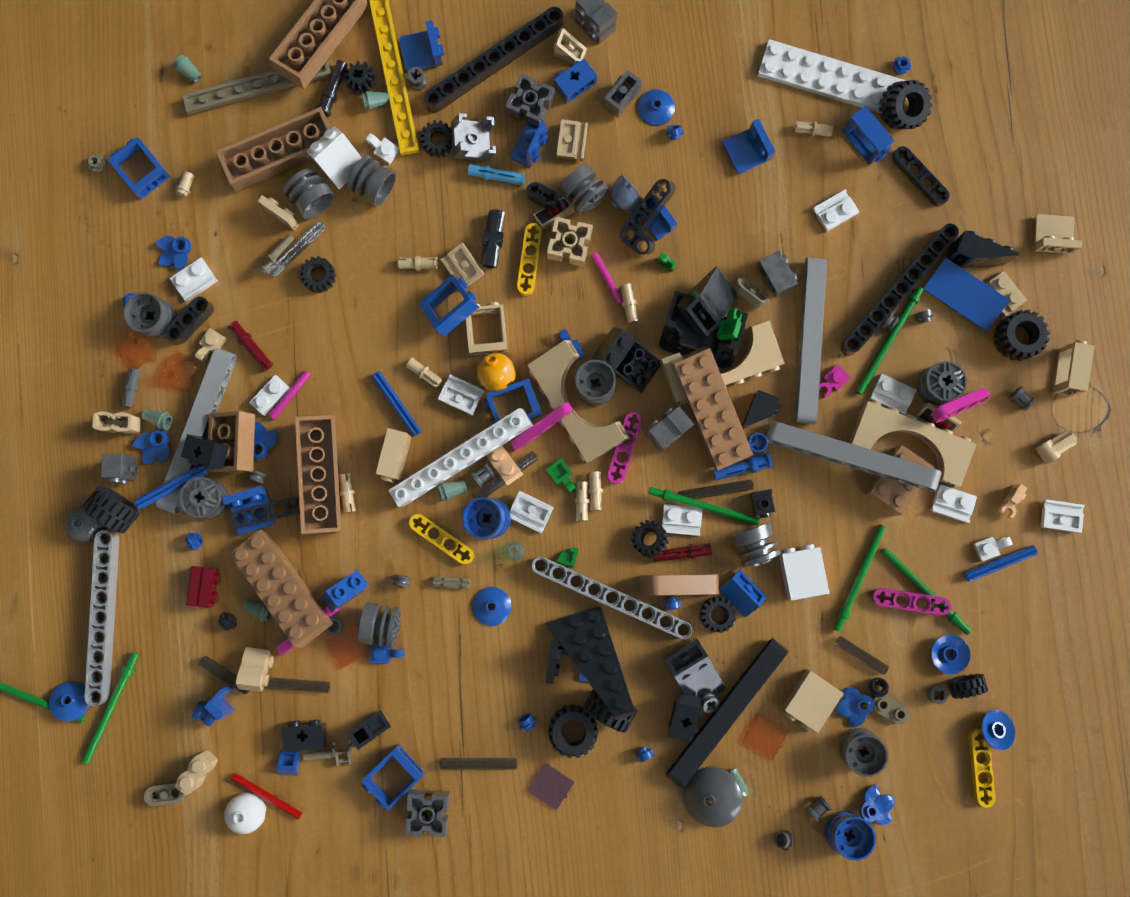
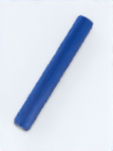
M378 371L373 374L372 379L413 437L419 435L421 429L382 373Z
M203 464L135 499V505L138 509H143L182 488L187 481L206 475L208 471L202 468Z
M1030 545L964 572V577L968 582L974 581L1036 556L1038 551L1034 545Z

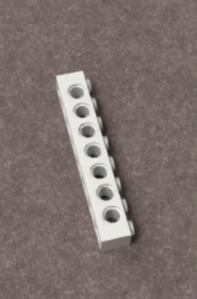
M519 408L388 491L398 507L406 506L533 425L525 411Z

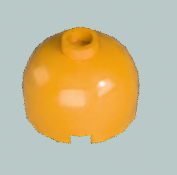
M491 353L479 361L477 377L480 385L484 386L486 390H503L507 388V384L510 381L513 382L515 380L514 365L506 355Z

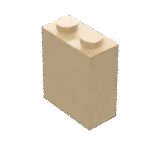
M387 428L376 474L381 476V480L395 483V480L401 481L412 438L408 433Z
M806 669L785 701L782 709L786 711L784 715L792 721L796 719L801 721V727L811 733L814 730L819 733L844 693L812 671Z

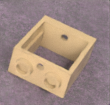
M499 302L488 303V306L477 304L479 308L466 318L470 356L508 353L503 304H499ZM499 314L502 342L474 345L472 316Z
M1077 340L1058 349L1052 389L1053 394L1071 397L1088 391L1094 345H1088L1086 341Z

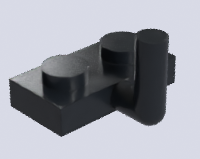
M551 640L546 676V683L554 684V676L559 675L560 665L556 664V661L560 662L561 654L567 655L563 647L558 646L559 641Z

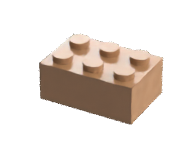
M241 411L209 413L208 439L229 445L224 467H215L214 470L207 469V471L219 473L253 472L255 414Z
M903 445L895 447L890 456L934 468V466ZM876 475L864 494L898 516L904 514L920 488Z

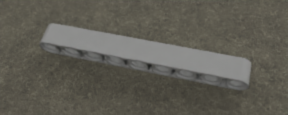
M807 257L805 260L795 423L815 425L817 421L827 260L823 258Z
M219 348L214 350L164 484L197 467V465L188 463L189 459L181 457L186 436L190 434L208 437L209 413H217L236 363V354ZM182 488L157 500V508L177 514L181 509L179 494Z
M775 421L771 422L766 436L771 444L930 492H936L942 473L931 467Z
M109 530L97 532L94 538L85 682V702L89 706L104 704L110 698L119 535ZM108 534L110 540L106 544L104 538ZM105 554L108 555L107 563H104L103 557ZM104 573L107 575V581L105 583L102 581V576ZM102 593L106 595L105 602L101 600ZM101 613L105 615L103 622L100 620ZM100 632H101V633L103 634V636H104V639H103L102 642L99 640V637H98ZM99 652L103 657L101 661L97 658ZM97 672L101 674L100 681L96 678ZM96 692L100 694L99 701H97L95 698Z
M537 557L532 562V569L535 573L681 639H687L692 634V627L688 622L544 557ZM538 560L545 561V570L538 571L535 568V563ZM555 568H561L564 571V576L561 579L554 578L553 570ZM573 576L581 578L580 586L573 587L570 580ZM591 584H597L599 587V592L596 595H591L588 592V587ZM609 592H614L617 596L616 601L613 603H609L606 600V595ZM627 600L634 602V608L631 611H626L624 608V603ZM645 608H650L652 611V616L649 619L642 617V611ZM663 616H667L670 620L669 625L666 627L660 625V619ZM681 624L687 626V632L684 635L678 633V627Z

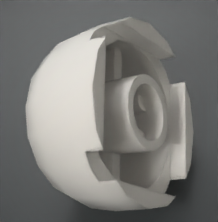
M246 792L233 797L227 804L224 812V820L227 827L237 834H249L257 830L265 820L266 806L263 799L254 793Z

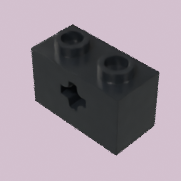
M187 434L181 457L189 459L188 463L203 464L202 468L214 470L215 467L223 468L229 445L202 436Z
M681 693L676 694L668 725V737L692 742L693 735L698 733V717L701 718L703 714L700 697Z
M318 719L308 720V723L300 724V720L289 721L287 725L282 727L283 751L323 750L327 746L326 723H320ZM303 731L305 734H308L307 738H305V736H301V733Z

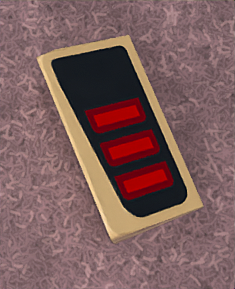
M565 197L559 199V205L556 209L548 210L543 208L534 213L533 217L543 231L554 224L555 217L565 218L574 213V208Z
M930 402L922 405L916 417L923 422L933 423L935 428L940 430L948 429L954 432L962 423L953 416L936 423L931 413L938 407Z

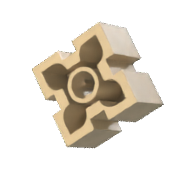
M555 217L552 230V238L555 239L550 238L547 259L562 262L563 258L569 259V264L584 267L588 249L584 245L589 246L593 225L578 222L577 226L570 225L571 220ZM568 240H572L573 244H567Z

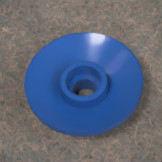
M655 89L646 92L638 103V113L641 119L653 126L667 123L675 111L672 97L663 90ZM654 103H659L660 106L655 107Z
M485 588L474 598V615L485 625H499L510 615L511 600L507 593L500 588ZM489 603L495 604L494 610L488 609Z
M944 635L934 642L931 648V659L935 667L941 672L957 674L962 672L969 664L970 649L962 638L956 635ZM948 650L951 652L950 657L945 655Z
M66 682L59 685L53 691L49 700V708L53 716L66 722L81 718L89 708V705L85 702V686L78 682ZM67 697L71 698V702L69 704H65V699Z
M992 710L984 715L981 722V732L986 743L995 750L1010 748L1016 736L1015 726L1011 718L1000 710Z

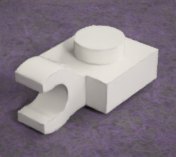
M370 133L366 138L367 143L376 149L374 155L389 165L400 152L399 147L385 137L380 141Z
M988 537L973 543L978 558L982 562L1001 555L999 552L1000 548L1012 545L1010 537H1004L997 541L993 537Z

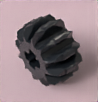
M358 60L356 65L350 63V69L345 68L346 75L343 77L347 88H351L353 93L359 90L360 94L365 89L370 91L369 86L374 87L375 83L373 80L376 79L373 68L371 66L368 67L366 62L360 64Z

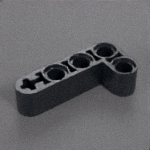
M659 179L656 181L620 230V239L640 255H649L655 250L654 241L645 232L675 193V184L670 180ZM663 185H666V192H664ZM652 199L656 200V207L654 209L650 207ZM641 214L645 217L643 224L639 223V216ZM629 230L633 231L632 239H629L627 236ZM644 241H646L648 245L646 251H643L641 248V245Z

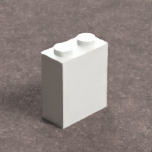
M335 126L328 129L306 151L330 182L338 189L348 182L353 168L362 158L345 135Z
M814 544L802 546L803 550L795 551V548L784 549V553L779 555L787 600L830 594L820 547L814 548Z

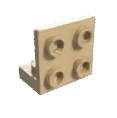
M1037 214L1035 216L1034 251L1072 254L1082 248V241L1074 240V217Z

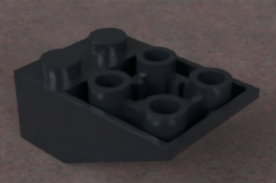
M964 231L952 242L946 258L961 268L1004 266L1019 256V252L1014 251L1010 246L997 244L993 239L978 236V233L974 231Z
M715 266L675 306L696 333L707 337L721 324L737 294Z
M615 327L611 329L592 357L594 360L606 362L612 367L616 377L640 393L643 392L661 366L659 359L624 329Z
M697 638L690 640L662 657L684 694L701 698L706 693L716 695L726 689Z

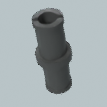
M128 368L126 384H123L124 393L120 405L133 407L136 391L139 390L137 385L141 370Z

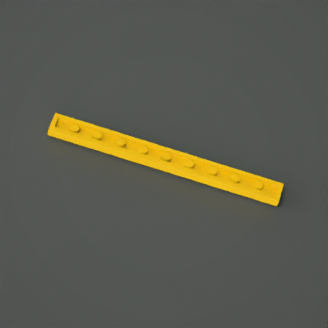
M369 0L401 156L418 153L420 151L389 0Z

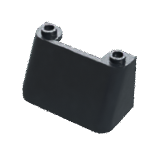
M675 291L660 337V347L669 352L680 353L682 356L703 347H708L711 349L717 367L729 368L740 348L748 313L739 310L736 312V314H742L741 327L737 339L720 340L717 337L720 325L706 337L696 333L675 306L687 295Z

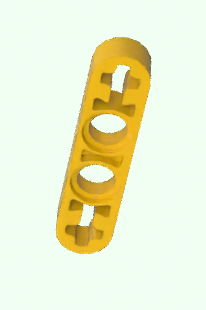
M536 223L528 224L524 233L517 283L518 292L522 296L531 295L535 288L542 229ZM532 228H535L536 232H538L535 234L534 242L531 241V233L529 232L532 231ZM534 246L536 253L528 255L525 251L526 248ZM526 264H531L534 267L531 273L523 271V267ZM522 276L529 278L528 286L531 288H528L527 291H523L521 287L525 284V278H521Z
M415 514L410 518L409 525L412 530L459 563L469 564L473 561L474 552L471 548L421 514ZM422 518L421 523L425 526H427L428 523L431 524L428 528H426L425 534L422 533L424 528L420 526H417V528H415L416 523L414 522V519ZM432 528L439 530V537L437 539L429 537V531ZM452 539L455 542L453 550L445 548L444 543L446 540ZM459 544L462 546V548H460L462 552H470L469 560L465 559L464 561H462V555L459 553H457L456 556L453 555V553L458 549Z
M975 728L970 731L968 737L974 799L980 806L989 808L995 803L991 749L984 738L980 739V741L975 740L978 733L982 735L981 729ZM979 742H980V746L984 747V749H982V748H976V749H975V747H976V746L979 747ZM980 752L985 754V761L983 763H978L976 760V756ZM982 772L987 774V780L984 783L978 781V776ZM984 793L989 796L988 799H985V802L981 800V797H984Z

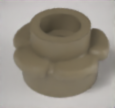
M92 154L87 158L88 162L86 165L88 169H92L93 172H101L105 169L106 163L102 155Z

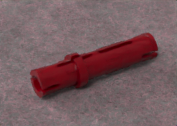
M238 321L232 322L233 326L229 325L228 329L238 339V344L243 345L264 372L269 370V366L272 367L274 364L253 341L252 335L247 333Z
M689 544L687 547L661 550L663 553L661 555L657 553L658 557H653L654 563L684 558L692 560L695 557L711 556V544L694 546Z

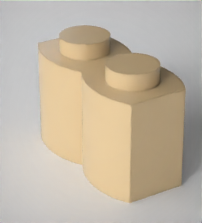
M101 411L93 414L92 427L107 433L123 432L126 434H136L140 432L141 418L124 412L112 414Z
M245 648L236 679L238 689L262 692L264 686H267L269 680L267 672L269 668H272L274 661L270 650Z
M208 750L195 756L189 763L188 770L177 779L175 787L185 795L197 790L203 784L206 774L215 768L218 758Z

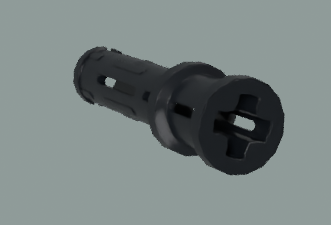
M337 60L326 90L321 92L320 102L318 106H315V109L321 107L326 117L331 116V108L333 103L337 101L336 93L345 74V68L348 67V64L342 60Z

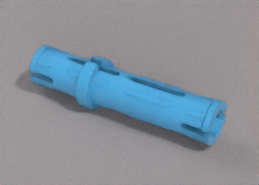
M469 165L468 176L481 177L486 181L491 179L521 186L524 185L525 174L494 169L488 165L486 167Z

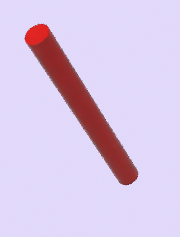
M235 773L232 776V781L299 820L303 814L239 774Z

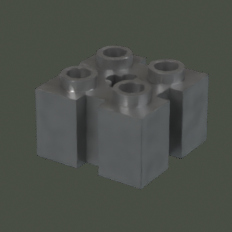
M576 0L575 21L580 27L588 29L587 34L591 40H595L600 44L616 31L615 21H617V12L608 2L605 3L604 0Z
M520 74L515 84V94L511 93L506 103V115L518 121L523 117L526 119V124L538 129L541 121H544L546 118V109H550L555 99V88L542 82L540 86L535 85L533 78Z
M680 407L676 409L670 408L662 416V421L657 419L648 428L649 431L646 436L660 453L694 425Z
M411 789L408 793L407 811H412V814H409L406 819L405 835L422 836L424 831H430V837H446L449 815H444V812H447L449 809L450 791L434 790L432 795H426L427 790ZM426 809L432 812L431 816H426L427 813H424Z

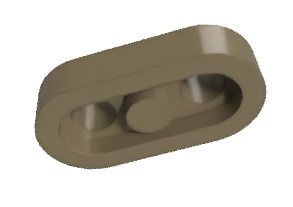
M739 278L734 284L735 292L747 299L753 307L764 308L769 302L768 296L748 280Z
M886 695L884 697L874 696L872 698L874 702L873 710L876 713L897 724H904L908 721L910 712L906 706ZM882 701L885 702L884 708L880 707V703ZM902 711V717L898 718L897 713Z
M176 782L158 784L149 787L145 791L144 800L147 805L153 807L171 805L182 801L185 794L178 790V796L174 794V789H177L175 787ZM154 792L159 793V798L154 796Z

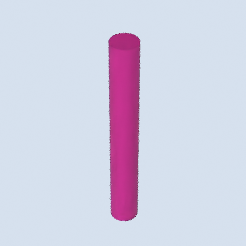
M599 253L592 254L591 256L616 304H621L623 299Z
M304 370L269 414L270 417L274 420L278 417L310 377L309 373Z

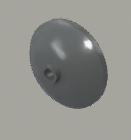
M713 766L700 768L684 787L683 797L685 806L690 815L702 825L714 828L723 827L730 824L740 813L743 802L740 785L729 772L722 768ZM707 797H710L713 803H708Z

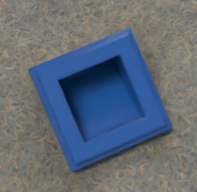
M280 750L276 768L279 775H298L300 751Z

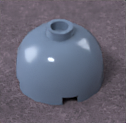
M623 174L612 184L610 191L613 198L611 201L612 205L617 210L621 208L624 212H634L643 200V197L639 196L635 187Z

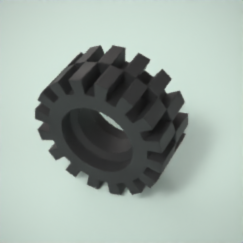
M433 120V124L428 122L427 127L424 126L422 128L423 132L421 131L420 133L423 149L432 157L436 155V158H440L439 155L445 157V153L450 154V149H452L451 127L446 122L443 124L441 120H439V123ZM433 134H443L445 137L444 142L441 145L432 144L431 137Z
M317 256V258L310 257L311 260L306 259V264L302 263L301 265L302 270L299 269L301 274L299 277L305 287L315 293L316 291L322 293V290L326 292L328 287L332 288V282L335 283L336 281L334 278L336 273L330 262L325 258L322 259L320 256ZM316 268H321L325 272L324 278L321 281H313L311 279V273Z
M645 520V524L640 522V527L635 526L636 532L632 531L634 536L631 537L633 547L643 556L651 558V555L658 557L657 553L661 555L663 553L661 550L667 549L665 544H669L667 539L669 536L666 530L653 520L651 522ZM653 532L656 534V541L652 545H645L643 542L645 535Z
M715 597L704 602L705 604L701 607L700 620L708 630L723 633L728 631L730 627H733L734 621L736 622L735 615L737 614L734 605L729 600ZM716 607H721L725 611V618L721 622H714L711 618V611Z
M984 674L963 675L948 681L952 698L955 699L975 697L988 691Z

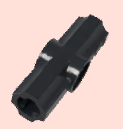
M498 209L489 210L487 227L483 233L481 266L489 269L497 268L499 251L503 244L505 212Z

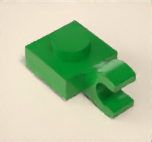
M730 308L727 320L721 321L717 337L720 340L737 339L742 319L741 313L736 314L737 308Z
M562 458L546 469L557 485L563 483L569 493L576 489L569 479L573 473Z

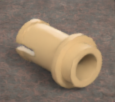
M183 171L179 185L175 187L178 195L187 197V194H190L189 189L195 178L192 173Z

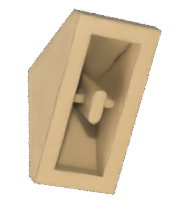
M560 28L554 43V57L570 63L581 61L587 48L564 28Z

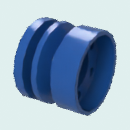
M482 497L475 498L464 508L462 520L466 531L473 537L493 539L505 534L509 528L511 516L509 509L502 501ZM488 515H492V517L490 518L491 522H488Z
M841 811L832 815L825 825L824 835L828 845L845 858L859 861L867 858L872 853L876 844V835L868 821L851 812ZM845 832H850V833H849V836H848V835H845V836H844V833H845Z

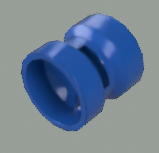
M755 433L747 439L753 454H758L767 448L768 439L764 434Z
M201 700L196 705L191 718L196 721L201 720L204 725L210 727L216 718L204 708L207 703Z

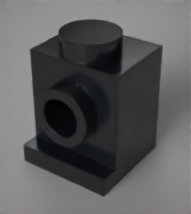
M772 489L749 493L754 516L759 515L760 519L771 517V513L775 512ZM763 500L767 502V507L765 508L761 506Z

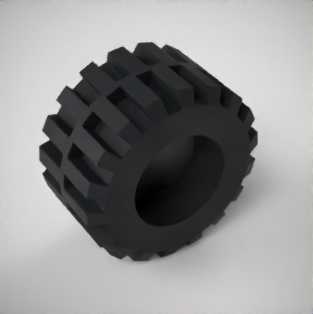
M918 80L895 82L886 88L887 91L882 93L883 99H880L879 102L881 103L879 112L882 111L881 119H885L884 123L890 125L889 128L896 130L915 129L922 126V122H926L927 116L931 114L930 107L933 106V103L930 100L932 95H929L930 90L925 88L923 82L919 83ZM905 96L907 97L909 102V108L906 114L903 111V100Z
M1019 310L1002 319L995 328L997 332L994 333V337H997V340L994 341L995 345H999L998 351H1003L1004 357L1010 356V360L1017 359V361L1026 360L1040 354L1047 347L1046 343L1050 341V338L1047 337L1050 334V330L1046 328L1049 325L1047 322H1043L1045 318L1043 316L1038 317V313L1035 311L1031 313L1030 310ZM1016 326L1022 327L1028 333L1029 341L1027 345L1020 343L1016 339Z
M98 485L83 504L85 511L93 519L117 533L124 534L140 515L138 509L129 500L105 486Z
M594 690L591 691L583 705L588 714L618 732H626L638 712L633 705L634 715L615 720Z
M564 706L552 716L548 729L549 741L553 745L554 750L558 751L560 755H566L567 758H572V756L579 758L582 754L585 756L589 750L593 749L597 741L598 728L595 718L588 714L582 706ZM577 720L583 724L585 733L582 739L577 742H569L563 738L561 729L567 721Z

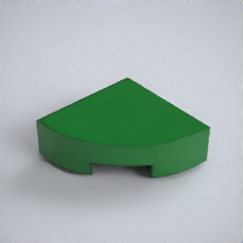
M661 252L657 264L671 272L674 271L676 263L669 256Z
M570 548L564 550L555 562L574 567L579 549Z

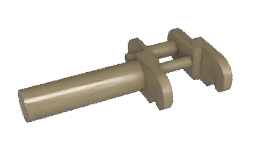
M288 234L270 254L266 253L264 255L268 260L263 266L258 264L253 267L262 274L269 273V267L272 264H277L276 259L290 245L294 238Z
M348 739L349 750L339 752L336 749V742L332 741V750L303 753V761L335 757L334 763H336V766L346 762L351 765L353 758H351L353 754L352 740ZM347 754L348 758L339 759V755Z

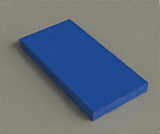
M947 258L942 261L923 288L926 293L985 332L989 330L1010 301Z

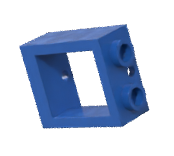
M866 105L852 115L842 129L843 134L869 165L874 161L876 163L881 161L886 156L885 154L891 150L890 146L894 142V139Z
M138 136L135 139L129 140L126 146L115 151L107 159L140 199L146 197L171 177ZM142 149L156 168L134 184L120 165Z
M453 274L418 303L433 327L444 337L479 308L475 302L476 296L470 290L467 291L468 285L462 278L457 279ZM458 289L464 300L441 319L434 308Z
M529 378L509 385L503 390L485 394L487 400H484L487 411L492 410L494 416L491 418L492 424L500 420L493 398L520 388H524L533 411L527 414L529 420L542 417V412Z
M398 744L361 782L365 791L369 794L372 793L377 798L376 802L383 809L389 810L424 776L425 772ZM394 757L413 779L391 799L372 777Z

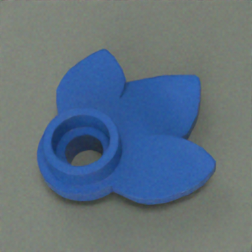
M165 236L156 242V245L164 250L159 259L160 265L171 266L174 264L176 269L180 270L187 264L188 253L192 248L191 242L187 238L178 237L175 239L172 236ZM185 244L184 249L180 250V246Z
M260 422L255 423L254 459H264L268 455L269 449L275 446L278 438L276 429L267 432V429ZM259 447L262 448V452L260 454L257 453V449Z
M158 429L151 434L143 433L133 443L134 447L143 449V464L154 463L157 459L165 463L170 456L169 436L164 430ZM162 436V441L158 443L157 438Z
M855 688L842 689L844 699L835 706L834 711L843 717H848L849 727H857L865 722L866 714L872 712L874 702L870 696L861 695ZM866 702L868 706L866 708H862L860 706V703Z
M876 784L872 785L864 793V803L859 810L860 815L868 822L875 821L879 825H887L892 821V817L888 812L894 807L895 799L891 795H880L878 786ZM870 808L872 809V814H871V815L869 814V809H870Z

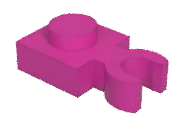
M838 364L823 377L826 383L819 384V389L822 387L826 389V393L822 396L823 398L831 394L832 388L835 391L839 390L851 378Z

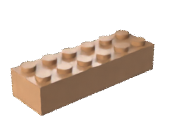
M314 0L270 56L269 61L273 71L300 88L305 89L367 9V0Z
M319 107L221 148L216 153L230 185L238 192L311 161L312 158L306 151L312 143L318 141L331 127L322 108Z
M703 347L670 362L712 466L720 470L752 456V450L711 349Z
M335 415L295 417L301 535L341 532Z
M260 529L229 553L294 647H305L333 624L269 533Z

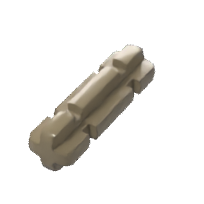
M434 576L433 586L469 589L471 579Z

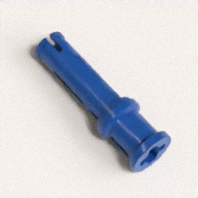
M765 452L764 455L750 456L746 461L729 465L720 470L713 469L715 480L718 481L750 471L751 473H756L760 469H771L773 464L769 452Z

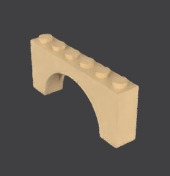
M770 320L748 328L749 345L745 356L734 368L721 374L725 386L733 383L734 386L745 382L744 378L751 376V379L762 376L761 372L766 370L769 373L780 369V365L785 364ZM677 353L659 361L674 403L679 402L682 405L686 401L670 362L681 358V354Z
M570 340L562 341L528 364L531 377L539 383V390L544 396H547L550 401L548 404L552 411L562 404L569 402L565 387L566 376L572 363L580 357ZM574 410L559 421L560 425L567 429L570 441L578 447L579 456L587 463L592 462L630 438L620 421L608 426H598L585 421Z
M874 400L863 404L848 443L871 450L874 443L885 434L900 432L913 435L926 443L934 453L938 470L942 472L939 482L953 488L961 487L977 445L971 442L970 438L955 436L952 431L935 428V425L930 422L922 423L917 421L915 416L906 414V416L899 413V410L891 407L887 409L882 407L881 403Z

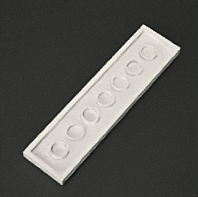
M770 39L758 72V77L861 108L866 105L869 110L881 114L882 111L879 112L881 103L879 102L880 99H883L882 93L887 91L886 88L892 85V83L907 81Z

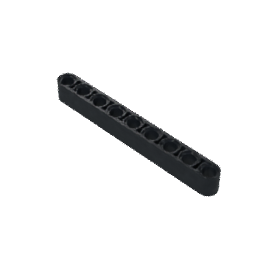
M559 7L547 9L428 90L424 95L427 109L432 113L441 111L560 30L563 26L562 10ZM557 17L558 20L554 21L551 18ZM541 27L543 30L538 31L536 28ZM525 37L528 38L527 41H522V40H521L522 38H525ZM507 48H513L512 51H506ZM492 58H498V59H499V60L496 61V62L490 61ZM478 68L483 69L481 72H476L475 70ZM463 78L468 79L465 83L460 82ZM446 89H453L450 93L445 92ZM432 99L438 100L436 103H430Z
M946 224L934 235L843 340L840 346L843 354L853 355L863 347L957 238L959 229L956 225ZM944 231L950 234V238L945 235ZM932 245L937 246L938 251H935ZM920 258L924 259L927 265H923ZM908 272L913 273L915 279H911L908 275ZM896 286L901 287L903 293H899L896 290ZM884 300H888L891 307H887L884 304ZM872 314H876L879 317V321L873 320ZM860 328H864L867 331L866 336L860 333ZM848 341L855 345L854 350L848 347Z
M771 638L720 702L719 708L710 715L699 729L697 735L692 738V742H689L671 765L665 776L682 789L689 782L788 653L784 646L774 638Z

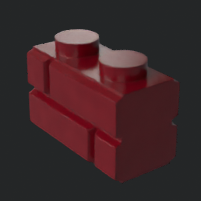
M191 566L186 605L206 608L214 607L219 597L218 592H216L217 584H220L221 581L219 568Z

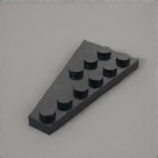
M601 606L545 623L569 658L589 682L592 689L601 698L615 720L634 715L635 710Z

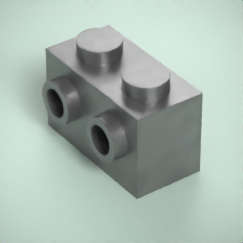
M627 70L623 76H619L615 86L604 95V108L619 118L641 91L642 80Z
M780 250L759 260L756 265L774 298L793 289L798 284L795 272L790 270L788 259L784 254H781Z
M124 454L102 455L101 477L108 478V482L128 484V480H136L139 471L136 457Z

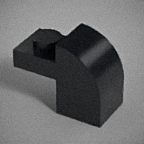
M380 710L351 729L347 734L357 750H359L389 729L391 725Z

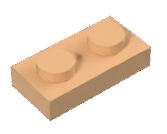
M503 446L486 455L507 486L523 475Z

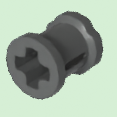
M420 67L410 68L408 71L410 85L414 90H422L426 86L423 69Z
M1023 386L1018 387L1009 397V399L1015 400L1022 407L1023 411L1029 409L1036 401L1035 397H1031L1024 391Z
M484 463V466L477 472L471 473L480 487L491 477H496L487 463Z
M820 795L814 804L806 807V810L816 822H819V818L827 811H831L832 808Z

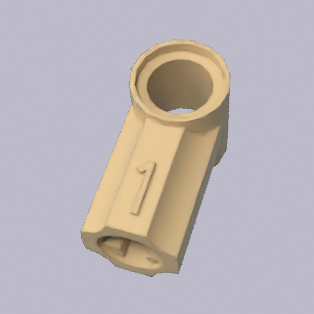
M1065 430L1056 437L1040 443L1035 447V450L1043 462L1048 464L1058 459L1061 453L1076 445L1077 438L1074 433Z

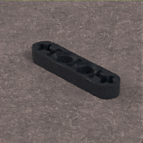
M905 146L898 147L892 155L893 162L933 205H944L950 196L948 190L909 148ZM904 153V154H905L904 158H901V159H900V158L898 157L899 154ZM910 166H917L919 173L913 174L910 171ZM923 179H929L932 183L931 187H925L922 183ZM936 187L937 189L931 193L930 191ZM939 194H942V199L938 200L936 197Z
M299 496L236 510L231 516V521L236 527H246L300 514V510L297 507L291 508L292 512L288 513V506L286 504L287 501H290V505L295 504ZM277 504H282L285 507V512L281 515L274 513L273 508ZM259 508L266 512L265 517L260 520L254 516L255 510ZM251 510L253 522H249V518L244 519L243 524H239L238 521L234 520V518H237L238 513L246 516L248 515L247 511Z

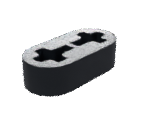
M538 182L530 183L527 186V195L531 201L548 210L558 207L559 197L555 191Z

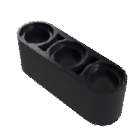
M204 297L194 298L166 327L164 331L165 337L178 345L185 343L212 315L214 311L213 304ZM206 303L205 309L200 311V305ZM192 317V322L187 325L186 320ZM179 330L178 337L173 339L174 332Z

